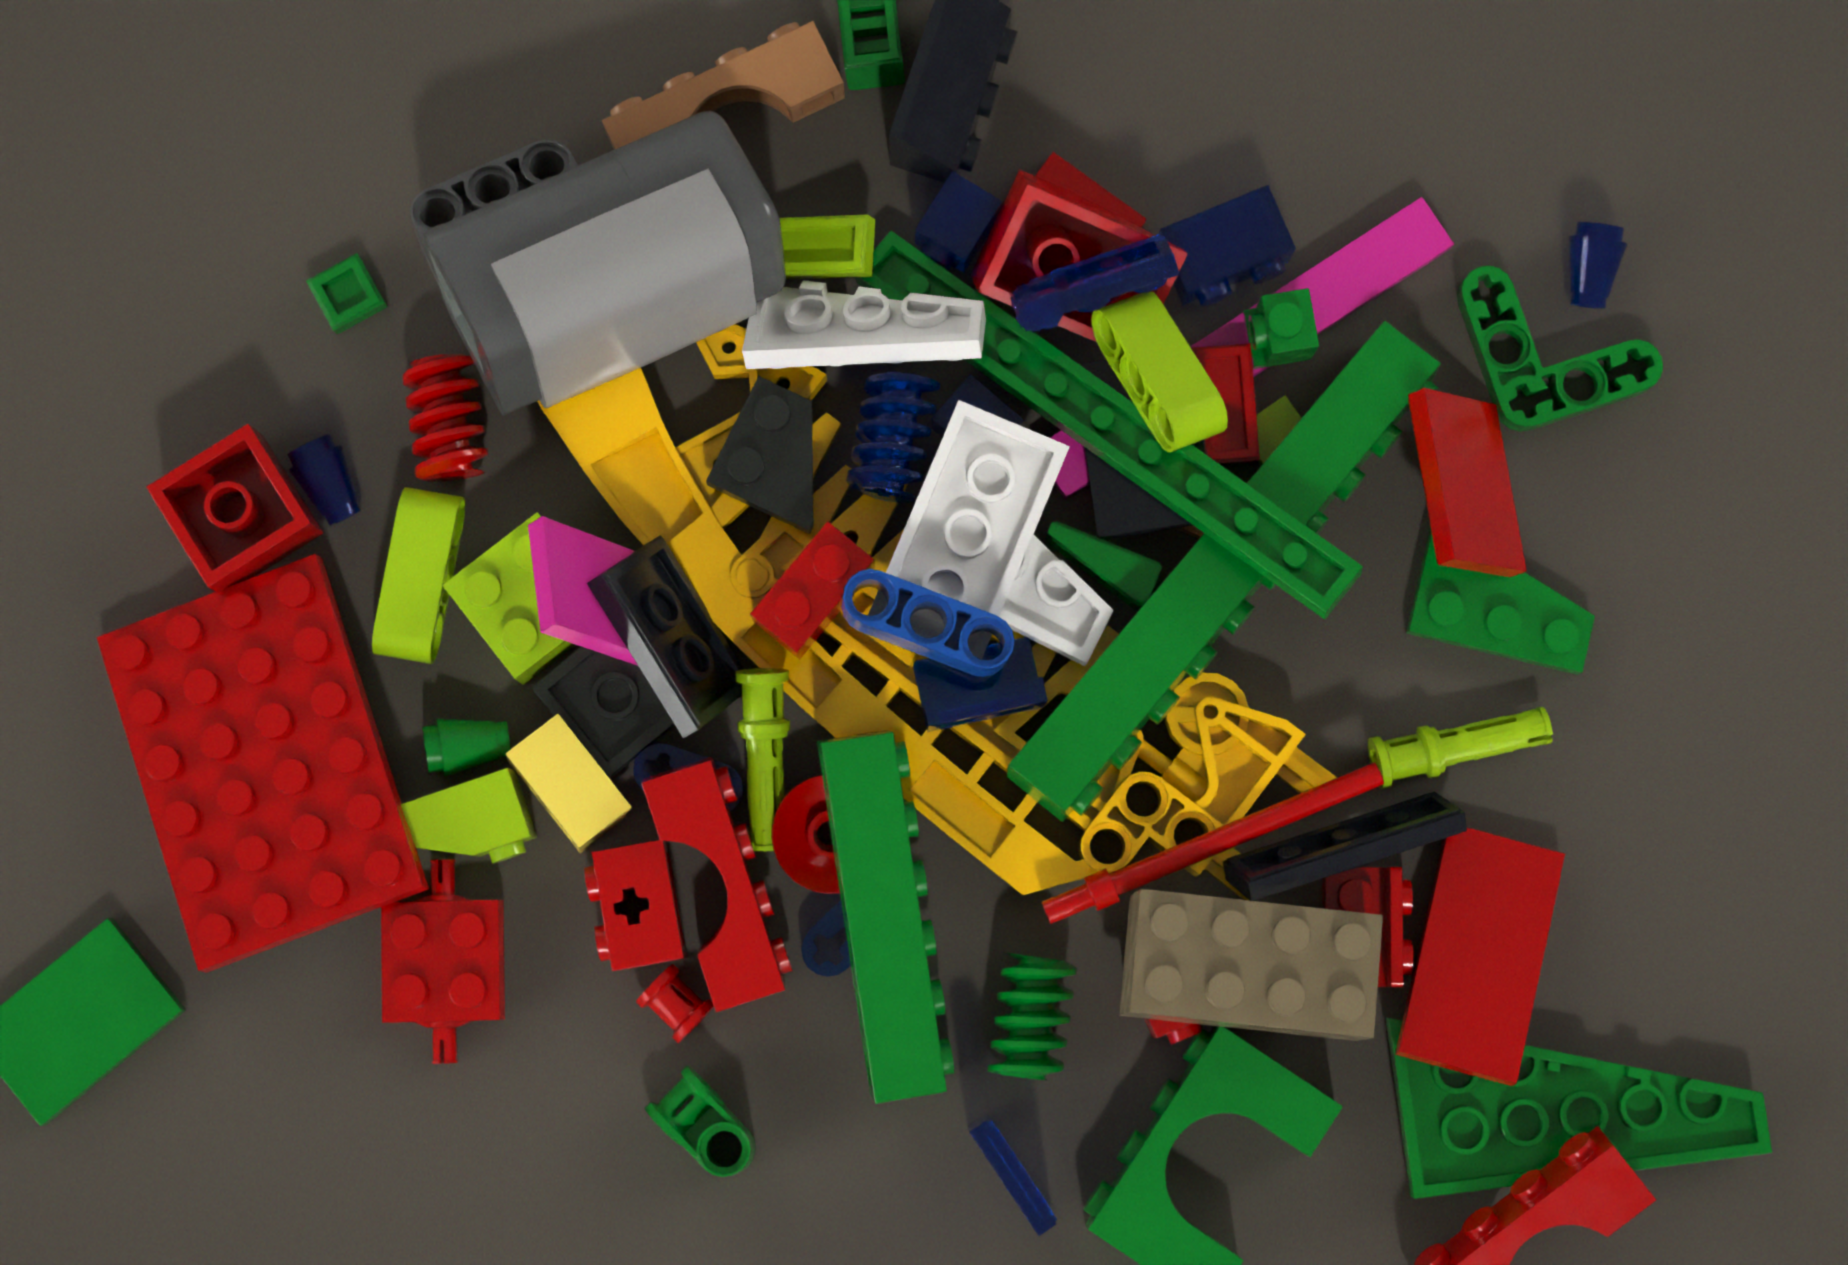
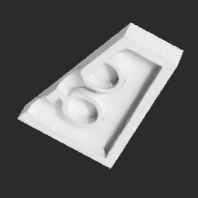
M1033 534L999 617L1005 620L1013 631L1086 666L1111 617L1113 609L1063 560H1059Z

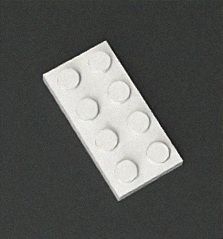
M958 400L886 573L999 617L1070 446ZM879 590L869 611V616L881 613L887 606L886 598ZM918 610L910 618L912 629L921 637H936L944 630L942 618L933 610ZM979 631L968 638L969 650L975 657L982 659L992 633Z

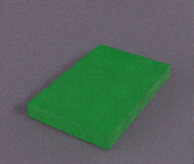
M107 918L0 1005V1077L39 1126H46L185 1012L186 1008L113 918Z

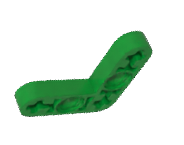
M1480 266L1472 270L1459 285L1457 292L1458 306L1492 404L1497 406L1500 422L1511 430L1518 432L1530 431L1638 396L1653 387L1662 375L1663 361L1659 351L1651 343L1640 339L1628 340L1543 368L1513 282L1507 273L1494 266ZM1482 280L1487 288L1497 287L1499 295L1492 301V308L1496 319L1504 313H1507L1510 320L1498 321L1486 330H1482L1480 323L1486 322L1491 317L1487 304L1484 300L1474 302L1471 296L1479 287V281ZM1505 333L1514 337L1520 347L1518 360L1511 364H1502L1493 359L1489 352V342L1493 336ZM1627 354H1631L1635 362L1645 361L1647 370L1640 375V382L1636 381L1633 374H1627L1611 381L1609 385L1615 392H1608L1606 372L1618 369L1627 362ZM1599 361H1604V369L1598 363ZM1579 370L1591 377L1594 383V392L1590 399L1577 401L1566 394L1563 381L1568 372ZM1543 379H1550L1552 399L1540 402L1530 410L1531 418H1526L1522 410L1512 411L1509 403L1517 397L1516 389H1521L1525 397L1535 396L1543 393L1548 388ZM1553 401L1560 410H1553Z

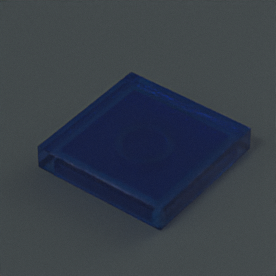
M984 1114L967 1125L969 1133L1037 1235L1040 1236L1055 1226V1221L1057 1220L1055 1214L990 1116H985Z

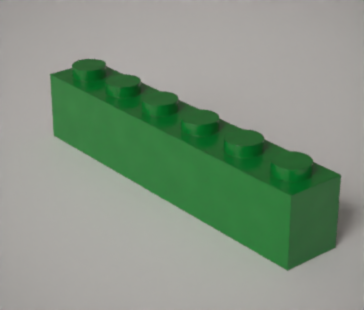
M889 730L817 741L870 1096L875 1104L947 1092L945 1075L954 1074V1061L949 1038L939 1039L936 1016L945 1014V1001L940 979L930 980L927 956L937 954L936 940L931 919L921 921L918 897L927 896L928 889L923 861H912L909 838L919 836V828L914 802H904L900 778L910 777L905 742H895L894 734Z

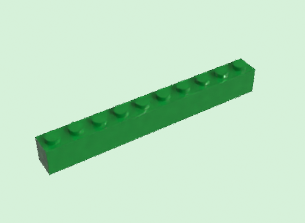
M1384 320L1247 484L1319 534L1329 520L1323 514V511L1335 497L1345 502L1366 476L1359 469L1372 453L1381 459L1401 435L1402 430L1396 424L1410 410L1408 394L1423 388L1436 391L1439 389L1432 381L1441 363ZM1204 533L1010 762L1007 777L1061 822L1073 810L1082 816L1104 789L1097 782L1111 764L1118 770L1125 766L1142 744L1135 737L1149 719L1158 725L1167 716L1180 698L1173 691L1187 674L1196 680L1218 653V651L1211 647L1214 641L1224 629L1232 635L1239 630L1255 609V606L1249 600L1261 585L1271 590L1276 584Z

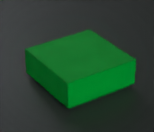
M358 253L306 280L331 328L337 335L388 307Z

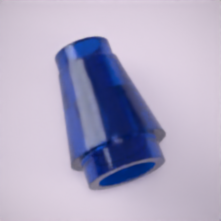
M1577 222L1575 235L1569 236L1570 293H1572L1570 305L1591 309L1606 308L1607 298H1609L1628 243L1622 242L1624 228L1602 223Z
M330 434L308 442L287 454L293 466L288 471L322 516H325L329 526L362 511L357 502L358 499L342 445L336 446Z

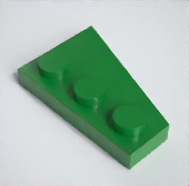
M1430 526L1406 634L1579 675L1583 673L1595 615L1525 572L1513 577H1505L1438 565Z

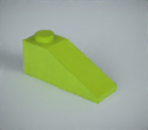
M505 768L400 804L415 847L420 849L480 857L489 854L493 864L526 853L523 842L537 838L516 771L510 768Z

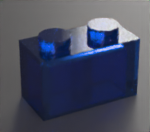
M1269 185L1161 228L1158 237L1188 253L1173 283L1182 305L1198 299L1201 307L1207 306L1233 293L1231 286L1252 278L1254 284L1257 285L1274 279L1286 272L1284 264L1290 261L1296 250Z

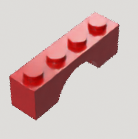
M709 757L644 778L641 784L659 839L661 841L687 844L698 849L716 865L725 882L728 897L726 915L714 935L699 947L697 954L716 1013L784 991L785 979L783 974L793 971L783 938L771 939L764 918L774 915V910L764 880L753 883L746 860L755 858L756 854L746 824L735 826L728 807V803L738 799L727 766L716 769L713 757Z
M1597 1126L1589 1133H1579L1570 1138L1561 1147L1558 1157L1541 1170L1535 1169L1523 1174L1512 1185L1511 1193L1494 1206L1482 1207L1473 1212L1463 1223L1460 1232L1444 1244L1437 1243L1426 1248L1416 1258L1414 1265H1510L1518 1249L1528 1239L1543 1230L1562 1225H1577L1590 1228L1609 1237L1654 1203L1656 1198Z

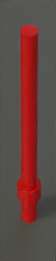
M1375 762L1114 872L1108 873L1106 868L1084 877L1085 884L1042 901L1045 914L1050 924H1053L1093 906L1099 911L1120 902L1119 895L1384 785L1381 772Z

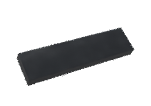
M1434 791L1227 858L1223 861L1225 880L1247 899L1255 901L1467 831L1465 812Z

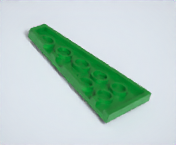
M1386 1017L1410 1196L1414 1199L1511 1187L1526 1172L1535 1169L1541 1170L1558 1157L1561 1147L1570 1138L1579 1133H1589L1597 1126L1633 1171L1772 1153L1764 1094L1762 1092L1528 1045L1524 1047L1517 1084L1509 1086L1395 1055L1403 1020Z

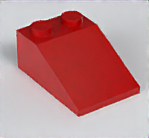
M1019 169L972 270L971 277L979 293L1096 342L1091 323L1094 310L1149 290L1154 292L1164 304L1188 253L1178 246L1067 189Z

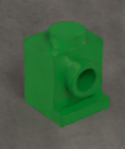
M1309 288L1263 295L1256 308L1243 311L1248 343H1251L1253 369L1311 360L1319 348Z

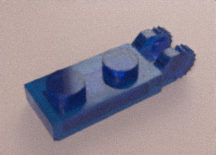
M1158 234L1050 271L1051 273L1029 280L1028 284L1022 283L1021 286H1016L1017 289L1015 291H1012L1013 296L1010 297L1012 301L1011 306L1015 310L1016 320L1021 328L1024 327L1026 332L1028 330L1032 331V333L1034 331L1040 332L1042 328L1048 330L1056 327L1064 312L1068 313L1074 310L1078 312H1091L1107 305L1112 297L1130 291L1146 293L1162 287L1168 278L1180 275L1175 256L1165 236Z

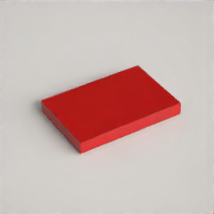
M1428 388L1408 394L1438 565L1505 577H1513L1527 572L1496 404Z

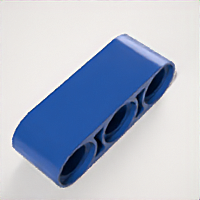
M868 569L859 571L850 577L845 585L841 605L843 616L851 627L867 635L971 675L981 677L994 675L1003 669L1013 652L1015 640L1012 629L1005 620L992 613L879 570ZM872 587L881 591L887 601L885 610L873 616L864 615L859 612L853 605L852 597L861 588ZM918 610H933L942 618L944 630L936 637H921L911 627V616ZM975 632H990L1000 641L1001 653L995 659L981 660L975 657L969 650L968 638Z

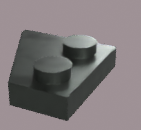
M758 376L706 480L707 485L810 534L814 527L812 401Z

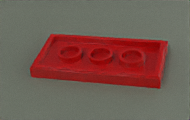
M1467 828L1465 832L1443 839L1395 1055L1509 1086L1517 1084L1565 853Z

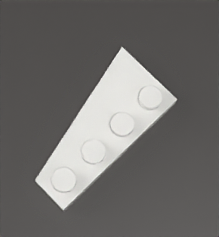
M803 280L799 289L783 287L777 294L756 303L757 314L748 319L742 349L746 369H783L787 367L843 366L869 363L897 364L911 361H957L982 358L986 325L984 302L919 293H910L903 301L887 299L881 293V289L858 287L854 295L832 293L827 291L826 283Z

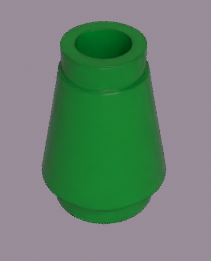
M436 718V725L422 726L428 773L443 772L444 777L498 760L500 757H506L505 753L511 750L506 721L494 722Z

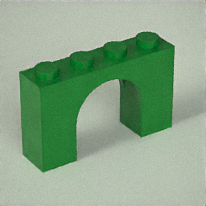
M1214 1026L1210 1033L1202 1029L1200 1033L1194 1036L1182 1056L1190 1064L1177 1083L1168 1078L1162 1085L1149 1107L1150 1110L1156 1113L1153 1121L1144 1134L1137 1129L1131 1133L1116 1160L1124 1164L1111 1185L1104 1180L1097 1185L1083 1208L1085 1212L1091 1215L1085 1224L1087 1229L1140 1265H1241L1244 1261L1239 1255L1184 1219L1170 1199L1165 1179L1167 1158L1175 1140L1189 1125L1213 1114H1238L1253 1120L1302 1154L1311 1157L1343 1107L1225 1027Z

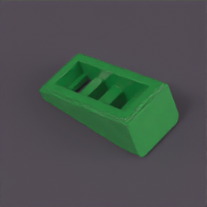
M837 0L848 88L855 91L903 84L905 82L896 0ZM885 11L883 16L852 19V15ZM888 34V39L856 43L854 41V38Z
M1058 521L1051 523L1045 539L1054 549L1134 610L1139 611L1150 598L1162 569L1160 562Z

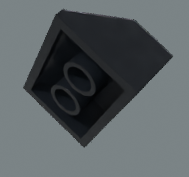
M999 0L934 1L889 133L891 166L956 186L961 170L972 172L982 139L974 137L973 134L979 116L990 118L1000 85L992 83L991 80L997 62L1008 64L1018 31L1009 28L1011 8Z

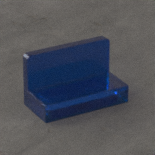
M1014 639L1013 652L1003 669L994 675L985 677L971 675L930 658L915 661L913 670L927 733L1043 708L1048 699L1043 677L1038 678L1029 639ZM1000 643L987 645L981 660H992L998 657L1001 653Z

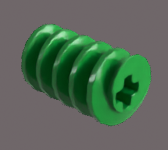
M1005 953L1018 960L1019 964L1002 968L1000 976L1015 984L1016 987L1012 990L999 992L997 1000L1012 1008V1013L994 1017V1024L1009 1032V1037L991 1041L990 1048L1006 1056V1061L988 1065L987 1072L1028 1079L1047 1080L1045 1079L1046 1075L1064 1070V1063L1049 1055V1051L1067 1047V1039L1052 1031V1027L1070 1023L1071 1017L1070 1014L1055 1007V1003L1073 999L1074 995L1073 990L1058 983V979L1076 975L1077 967L1063 960Z

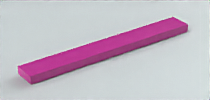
M1420 197L1272 294L1309 288L1317 335H1319L1449 251L1454 246V242L1423 197ZM1255 304L1249 309L1256 308L1257 304ZM1243 313L1193 344L1191 348L1248 343ZM1269 367L1253 369V377ZM1061 430L1050 438L1070 446L1054 483L1063 498L1067 499L1089 485L1090 479L1085 447Z

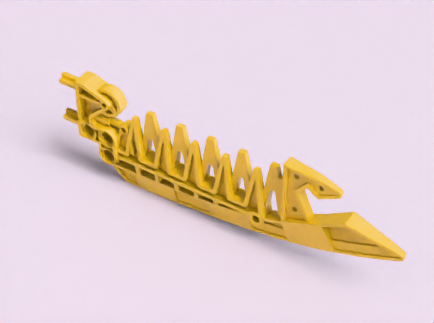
M737 324L696 342L714 379L749 378L750 392L758 376L775 384L781 379H787L790 382L787 390L812 401L827 382L826 373L814 366L787 367L783 369H746L742 349L747 328ZM728 342L736 345L735 351L730 354L723 351L724 344ZM642 367L549 408H544L540 400L537 401L587 477L638 541L645 545L660 535L664 538L706 606L712 621L759 668L788 669L789 680L783 683V691L834 738L889 730L893 732L895 742L904 741L908 754L910 777L900 778L903 799L913 801L916 810L1021 895L1081 880L1105 868L1108 873L1119 870L1130 863L1146 840L1160 851L1176 846L1174 830L1180 821L1193 820L1199 823L1204 833H1207L1245 816L1275 775L1298 793L1337 778L1297 747L1306 735L1304 732L1286 719L1249 708L1244 692L1233 680L1219 673L1203 672L1196 680L1190 676L1173 690L1180 698L1165 717L1169 736L1179 746L1181 751L1172 761L1144 740L1141 730L1136 734L1135 737L1142 744L1131 759L1120 770L1111 764L1097 781L1104 789L1095 802L1082 816L1073 810L1067 817L1068 820L1084 831L1079 840L1078 847L1081 860L1075 861L1024 821L1037 804V801L1027 794L1016 810L1012 812L982 788L978 782L993 762L1005 772L1008 771L1010 762L1027 743L1015 733L1061 693L1068 695L1119 633L1107 626L1086 666L1070 660L1039 688L1057 652L1036 643L1009 668L1025 637L1013 631L1015 642L1012 654L1003 669L994 675L984 677L973 701L945 680L956 668L856 630L848 624L842 610L823 631V633L840 645L833 657L815 641L799 660L756 625L750 613L827 521L845 536L849 533L856 534L858 537L856 545L871 556L911 480L909 474L896 465L832 522L856 476V472L845 465L813 494L814 527L810 534L771 517L760 539L741 555L724 529L750 506L708 486L706 483L714 463L740 413L675 447L663 423ZM827 412L812 424L813 478L841 427V423ZM904 529L872 557L875 560V570L886 573ZM866 587L857 591L852 597L855 608L862 614L868 615L878 589ZM992 634L990 640L997 641L1000 646V641ZM1001 646L999 647V650H998V652H997L995 658L1000 655V653H1001ZM852 656H855L888 681L877 697L843 668ZM899 691L935 717L922 736L888 708V705ZM946 727L982 753V756L968 774H965L932 746ZM1137 757L1160 773L1161 777L1151 772H1138L1131 775ZM1145 784L1156 792L1158 806L1152 815L1138 816L1128 808L1126 794L1131 786ZM1110 831L1118 836L1122 843V854L1118 861L1112 864H1102L1092 856L1090 841L1095 833ZM1235 848L1184 868L1193 876H1198L1205 870L1243 900H1249L1225 880L1223 861L1242 854Z

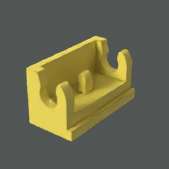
M556 714L505 753L509 764L579 853H582L597 839L616 826L627 816L626 813L632 809L631 805L559 714Z

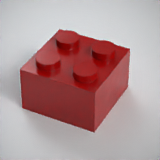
M249 423L146 486L207 587L218 593L229 586L258 575L324 533L264 436Z

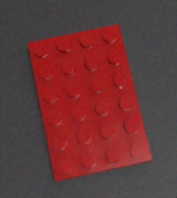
M317 554L307 556L229 586L219 593L213 592L96 637L198 971L205 973L429 889L417 849L400 805L402 803L323 559Z

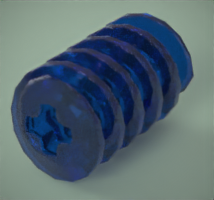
M894 371L872 375L865 380L864 391L872 398L862 401L859 413L868 421H863L857 424L855 436L864 444H859L852 448L851 459L860 467L848 470L846 481L851 487L865 495L888 502H916L917 497L905 491L904 484L922 482L923 474L909 468L908 463L909 461L926 460L928 452L912 444L913 438L930 437L932 432L931 428L917 421V416L935 414L936 406L922 399L921 395L925 392L939 391L941 383L922 375Z

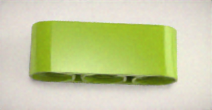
M1150 290L1093 311L1091 319L1092 329L1101 352L1155 439L1165 451L1173 452L1226 430L1228 424L1227 411L1219 391L1154 292Z
M404 487L396 511L372 636L373 654L427 664L435 662L441 643L450 596L442 585L454 576L465 518L464 497Z

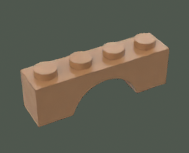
M814 21L801 27L797 22H793L773 31L767 37L769 42L750 51H747L745 47H739L723 54L715 61L716 67L697 76L693 72H686L670 79L663 85V92L646 100H642L641 97H633L622 101L610 110L611 116L603 119L602 123L614 150L700 112L715 111L722 106L735 102L751 101L768 105L781 112L794 123L845 99L844 82Z

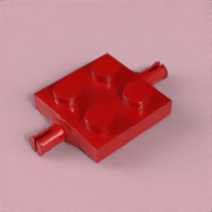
M456 859L430 860L431 896H425L413 902H393L381 907L382 1023L414 1022L427 1028H433L432 1064L458 1063L456 1027H462L473 1021L505 1020L504 900H471L461 895H455Z

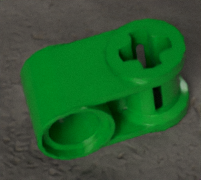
M686 1065L681 1070L683 1078L658 1103L650 1101L644 1109L654 1122L678 1145L683 1146L706 1171L720 1177L738 1174L748 1168L754 1159L756 1151L754 1137L749 1129L724 1105L725 1102L694 1069ZM693 1095V1100L676 1116V1111ZM722 1131L732 1132L739 1138L742 1145L741 1157L732 1166L721 1165L712 1156V1141Z

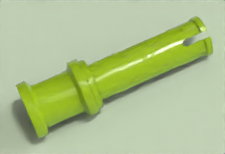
M783 668L738 670L735 673L736 682L742 684L743 719L737 722V731L741 734V738L746 739L749 835L754 851H773L771 840L772 822L780 802L785 797L782 756L783 738L787 737L788 731L791 730L790 720L784 717L783 683L789 680V670Z
M1541 706L1517 714L1504 715L1438 731L1433 726L1423 725L1417 727L1415 734L1384 741L1379 736L1370 737L1367 745L1370 764L1375 762L1381 772L1384 785L1379 786V788L1383 790L1391 788L1392 782L1395 780L1426 774L1430 779L1439 777L1441 773L1445 772L1447 766L1456 765L1457 763L1496 756L1523 748L1551 744L1553 742L1551 737L1553 730L1546 709Z

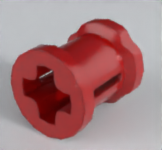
M672 964L651 983L636 1000V1003L641 1008L649 1006L674 1031L672 1038L679 1044L710 1013L714 1005L710 999L703 1001L678 977L679 969Z

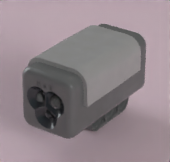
M713 111L700 112L579 166L570 150L564 144L556 140L545 139L536 141L423 190L411 202L409 211L421 252L436 279L445 307L502 416L540 400L544 408H549L757 314L756 303L780 292L786 280L781 223L777 210L722 116Z

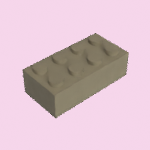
M1139 889L1130 895L1119 1016L1352 1041L1374 1038L1383 915Z

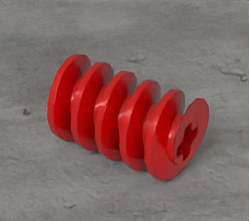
M440 354L427 356L410 362L409 366L413 368L408 369L403 374V385L409 389L416 390L406 397V408L420 413L409 420V431L423 436L412 443V454L427 459L415 467V477L420 480L445 482L472 478L485 473L483 470L474 469L472 462L487 456L488 448L472 446L469 439L484 433L485 426L469 423L466 419V416L481 410L482 405L481 402L466 400L463 397V393L479 386L478 379L462 377L460 375V370L474 365L470 355Z

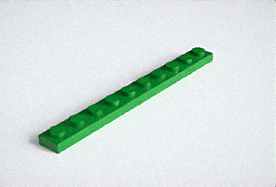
M890 231L874 249L872 277H855L856 283L862 287L881 289V293L887 299L903 301L910 293L983 301L986 325L982 358L963 360L1324 620L1361 576L1362 565L1192 444L1173 452L1165 451L1155 439L1133 402L893 231Z

